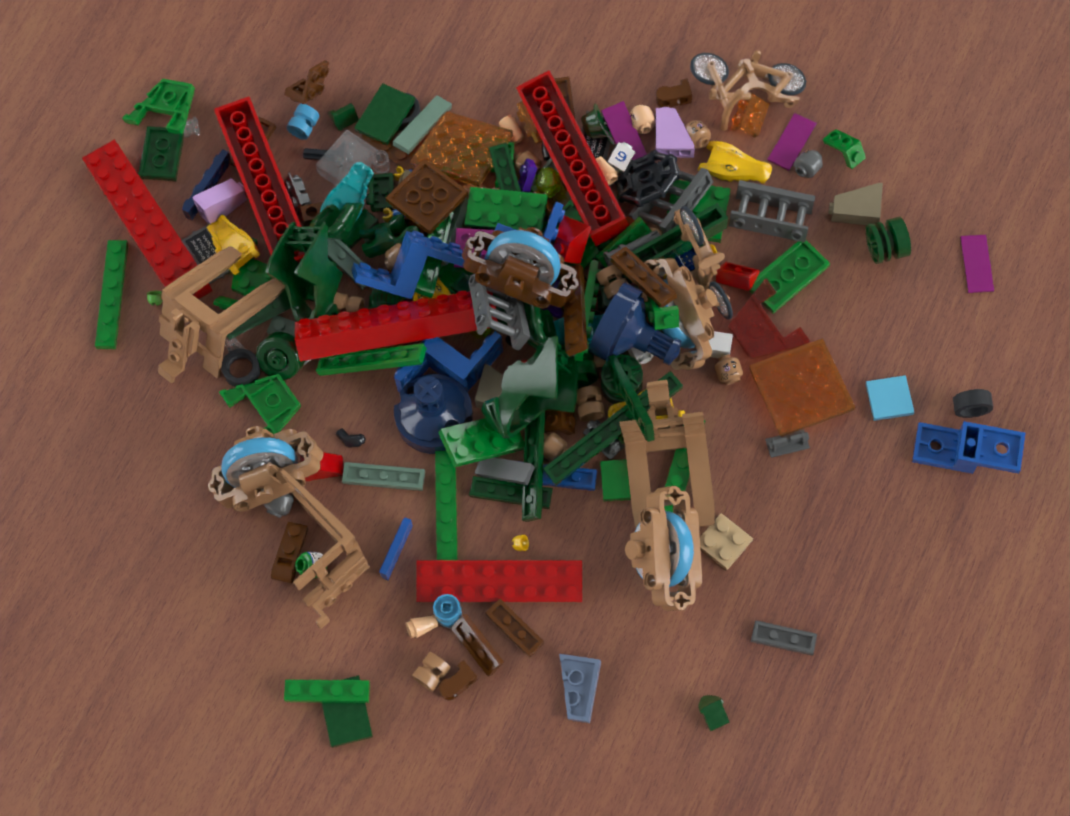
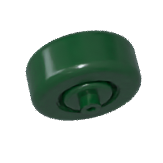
M273 332L260 342L256 350L259 367L267 376L280 374L283 380L291 379L302 369L305 361L299 360L295 337L286 332Z

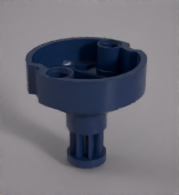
M625 282L607 307L593 335L588 352L607 362L608 356H618L631 348H636L644 353L647 351L664 360L663 363L669 366L678 357L682 341L678 338L673 339L655 330L654 326L647 322L643 298L644 292Z
M428 374L413 379L400 391V403L394 405V419L400 436L406 444L422 453L435 454V451H446L438 433L440 429L473 421L472 404L466 389L459 382L445 375Z

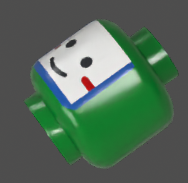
M319 552L302 553L296 560V570L300 576L320 559L323 554Z

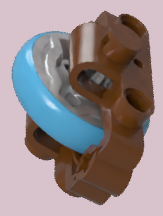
M519 227L518 230L507 232L496 230L492 234L478 231L474 237L468 238L462 252V258L465 260L463 267L467 271L476 274L475 279L479 284L538 308H547L549 304L563 307L566 301L572 299L578 287L576 270L564 264V258L549 243L550 239L543 237L542 232L534 227L527 229ZM483 250L487 251V260L480 258ZM556 279L560 280L557 289L551 286Z

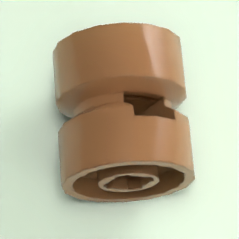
M614 264L595 275L600 285L605 286L603 291L608 300L613 299L623 283H628L626 278H622L623 273ZM616 278L615 281L609 283V280Z
M336 292L334 304L337 305L340 313L355 312L364 308V298L353 295L349 298L348 294Z
M587 386L577 390L576 403L579 405V419L583 422L600 420L605 416L599 387Z
M428 652L422 661L423 666H418L411 676L420 685L434 692L440 684L439 678H444L451 667L434 653Z

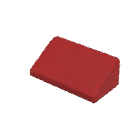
M725 262L717 269L716 282L749 291L755 283L760 270Z

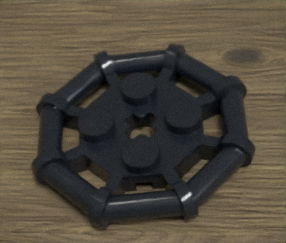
M651 150L649 154L635 160L631 159L625 171L614 182L617 186V200L620 203L626 202L640 208L644 204L658 198L666 197L667 191L680 178V172L676 163L677 157L674 154L668 155L657 152V150ZM669 165L670 170L665 171V168ZM632 193H635L637 196H636V197H633V196H629V195H631Z

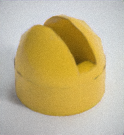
M518 535L512 539V542H514L512 547L516 551L528 550L529 540L526 535Z

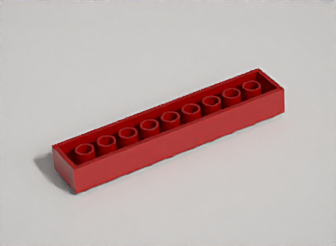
M550 70L517 86L516 89L584 224L592 226L590 236L595 246L622 233L629 226L628 221Z
M250 96L217 107L214 111L271 256L290 223L295 222L296 227H301V224ZM294 252V259L300 263L305 253Z
M115 139L82 157L88 171L164 288L198 266ZM208 283L192 295L200 299L213 290Z
M460 291L452 295L442 294L429 299L420 298L412 302L402 301L395 305H380L372 309L362 308L355 312H341L338 315L332 316L322 315L315 319H301L295 322V342L299 360L306 361L476 331L477 326L471 291ZM487 291V294L493 296L492 292ZM489 303L490 307L495 308V305ZM491 316L492 320L498 322L497 318Z

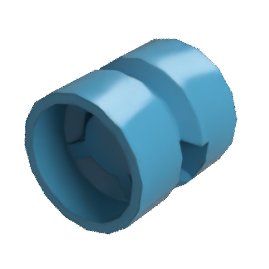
M299 104L293 114L294 117L290 119L286 128L293 136L307 140L313 130L312 127L315 126L320 115L314 108L306 104Z
M444 594L434 601L433 610L437 622L443 627L451 628L462 616L458 599L453 595Z

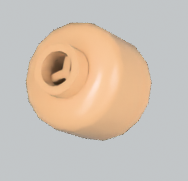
M637 105L631 110L630 117L637 133H649L656 124V119L650 107Z

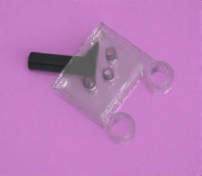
M347 129L329 150L310 148L303 150V159L318 160L319 162L316 164L318 174L336 186L349 173L351 167L356 162H362L369 167L373 165L374 170L378 174L387 173L391 167L389 156L385 151L376 149Z

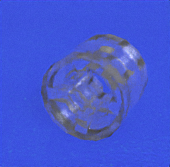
M197 116L186 121L183 132L185 137H189L192 134L200 135Z

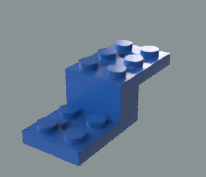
M966 421L963 422L960 430L919 422L912 462L971 474L974 473L977 466L1019 474L1026 433ZM938 442L941 445V449H932L930 443ZM996 446H1005L1007 453H999L996 450Z

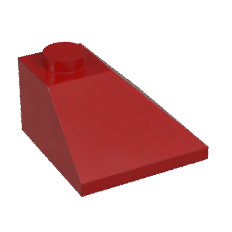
M564 215L562 222L559 224V230L553 247L564 258V262L579 264L581 263L592 226Z

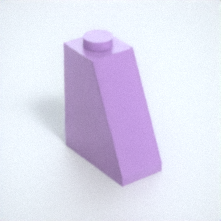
M669 107L656 108L657 152L668 155L674 154L677 158H694V143L676 109Z
M232 178L192 197L200 216L209 225L216 222L217 218L222 214L226 217L247 200L244 186L240 182L236 183Z

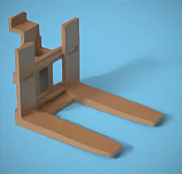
M232 246L214 254L162 289L161 299L163 300L162 314L159 316V322L161 323L159 335L169 341L168 359L159 365L158 373L170 383H173L175 377L185 370L187 357L194 352H198L204 356L203 368L218 379L221 373L226 336L275 300L285 290V285L276 279H272L257 287L220 314H217L192 294L229 269L241 258L242 254ZM199 330L207 333L206 347L198 342Z
M667 380L648 382L647 389L650 409H648L647 413L653 422L655 440L647 442L635 420L620 422L625 442L635 526L637 528L640 523V512L643 508H647L646 498L651 493L647 453L681 448L687 449L694 509L698 512L699 527L715 525V505L703 412L682 414V417H679L678 408H673L670 403ZM668 415V418H667V419H659V420H657V417H656V416Z
M283 469L281 471L283 478L296 490L291 492L293 498L336 542L329 551L293 582L300 591L317 575L320 584L303 601L308 608L312 605L314 611L320 616L316 624L322 629L330 622L328 616L322 610L326 606L329 607L334 604L337 596L341 592L348 591L352 587L353 582L370 566L367 564L368 561L363 556L355 536ZM345 551L347 557L328 573L325 567Z

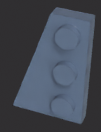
M559 654L562 666V679L564 681L567 717L571 721L590 723L601 660Z

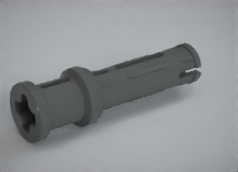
M654 230L629 244H620L617 249L604 252L603 257L607 266L613 265L610 256L625 246L633 252L659 237V232Z

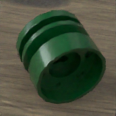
M901 216L887 219L885 227L882 222H876L875 225H866V243L875 264L883 263V260L885 262L890 261L891 253L895 259L910 256V236Z
M628 355L616 356L634 390L639 394L642 392L643 370L636 359ZM607 361L601 371V390L603 396L612 404L624 402L620 391L609 373Z

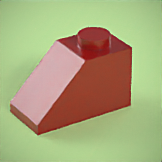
M323 452L319 471L305 477V481L343 476V456ZM300 455V462H302L304 457Z

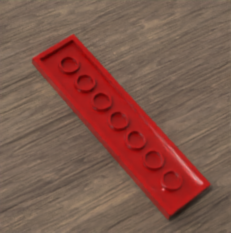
M416 560V602H434L439 596L444 594L453 595L459 602H497L499 599L503 602H582V560Z

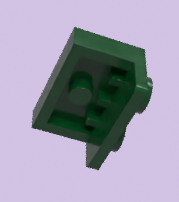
M393 173L374 174L367 186L369 193L366 196V204L370 205L372 212L383 211L384 208H389L393 211L392 206L386 202V197L394 190Z

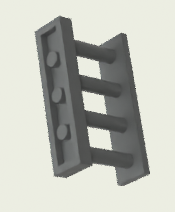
M669 165L665 168V171L670 170ZM677 165L680 172L679 179L691 182L685 190L671 186L667 191L668 193L680 196L678 201L672 204L658 198L644 204L643 207L638 208L635 206L629 216L634 220L640 217L643 221L659 225L662 233H666L678 226L674 222V212L682 206H687L693 211L712 185L713 180L709 171L701 168L697 175H692L680 171ZM654 206L669 211L664 219L649 214ZM684 210L685 216H686V219H687V217H688L689 215H688V213Z
M739 180L736 199L741 200L738 212L731 211L730 227L805 242L808 226H803L805 214H812L815 196ZM748 202L760 204L757 216L746 214ZM767 205L779 208L776 220L765 218ZM786 210L798 212L795 224L784 222Z
M472 274L469 279V286L478 334L482 335L487 327L509 335L512 348L520 350L530 338L523 301L479 284L475 279L476 274ZM487 291L502 296L503 300L487 294ZM489 303L505 309L506 313L490 307ZM491 316L507 322L508 326L492 320Z

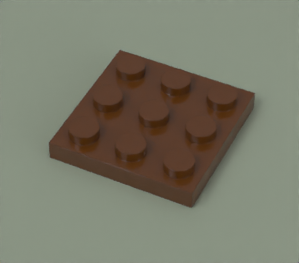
M424 159L386 197V202L428 234H431L468 196V191Z

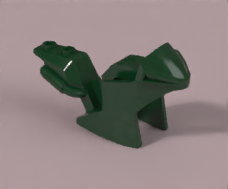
M345 203L340 209L334 204L327 205L311 221L309 227H296L295 222L290 223L278 241L268 261L266 274L285 285L296 322L305 318L315 319L322 315L332 316L340 313L337 305L334 304V297L343 273L336 267V262L328 260V239L346 240L349 238L362 208V203ZM294 252L305 253L300 263L294 259ZM307 282L311 283L307 299L315 302L314 310H311L305 302Z
M526 302L523 303L530 333L528 340L538 346L537 351L525 363L518 360L512 366H508V369L504 372L501 384L502 393L499 397L486 400L482 405V413L488 424L504 439L513 438L548 409L573 413L577 402L578 372L575 355L569 357L565 352V348L558 343V336L550 311L540 310V308Z

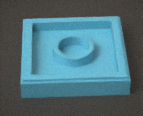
M906 375L866 381L874 421L914 415Z

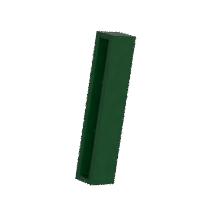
M718 203L695 215L699 219L707 239L727 228L728 217ZM690 218L687 222L691 228L693 221ZM678 225L634 250L633 253L642 262L650 259H675L692 249L693 246L691 242L681 240L682 232ZM625 274L622 275V278H626L629 284L633 283Z

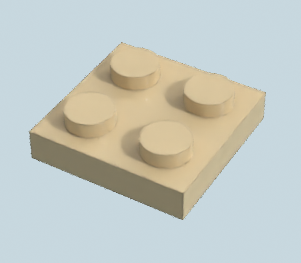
M721 513L715 519V525L709 526L701 535L700 550L727 571L750 545L753 538Z

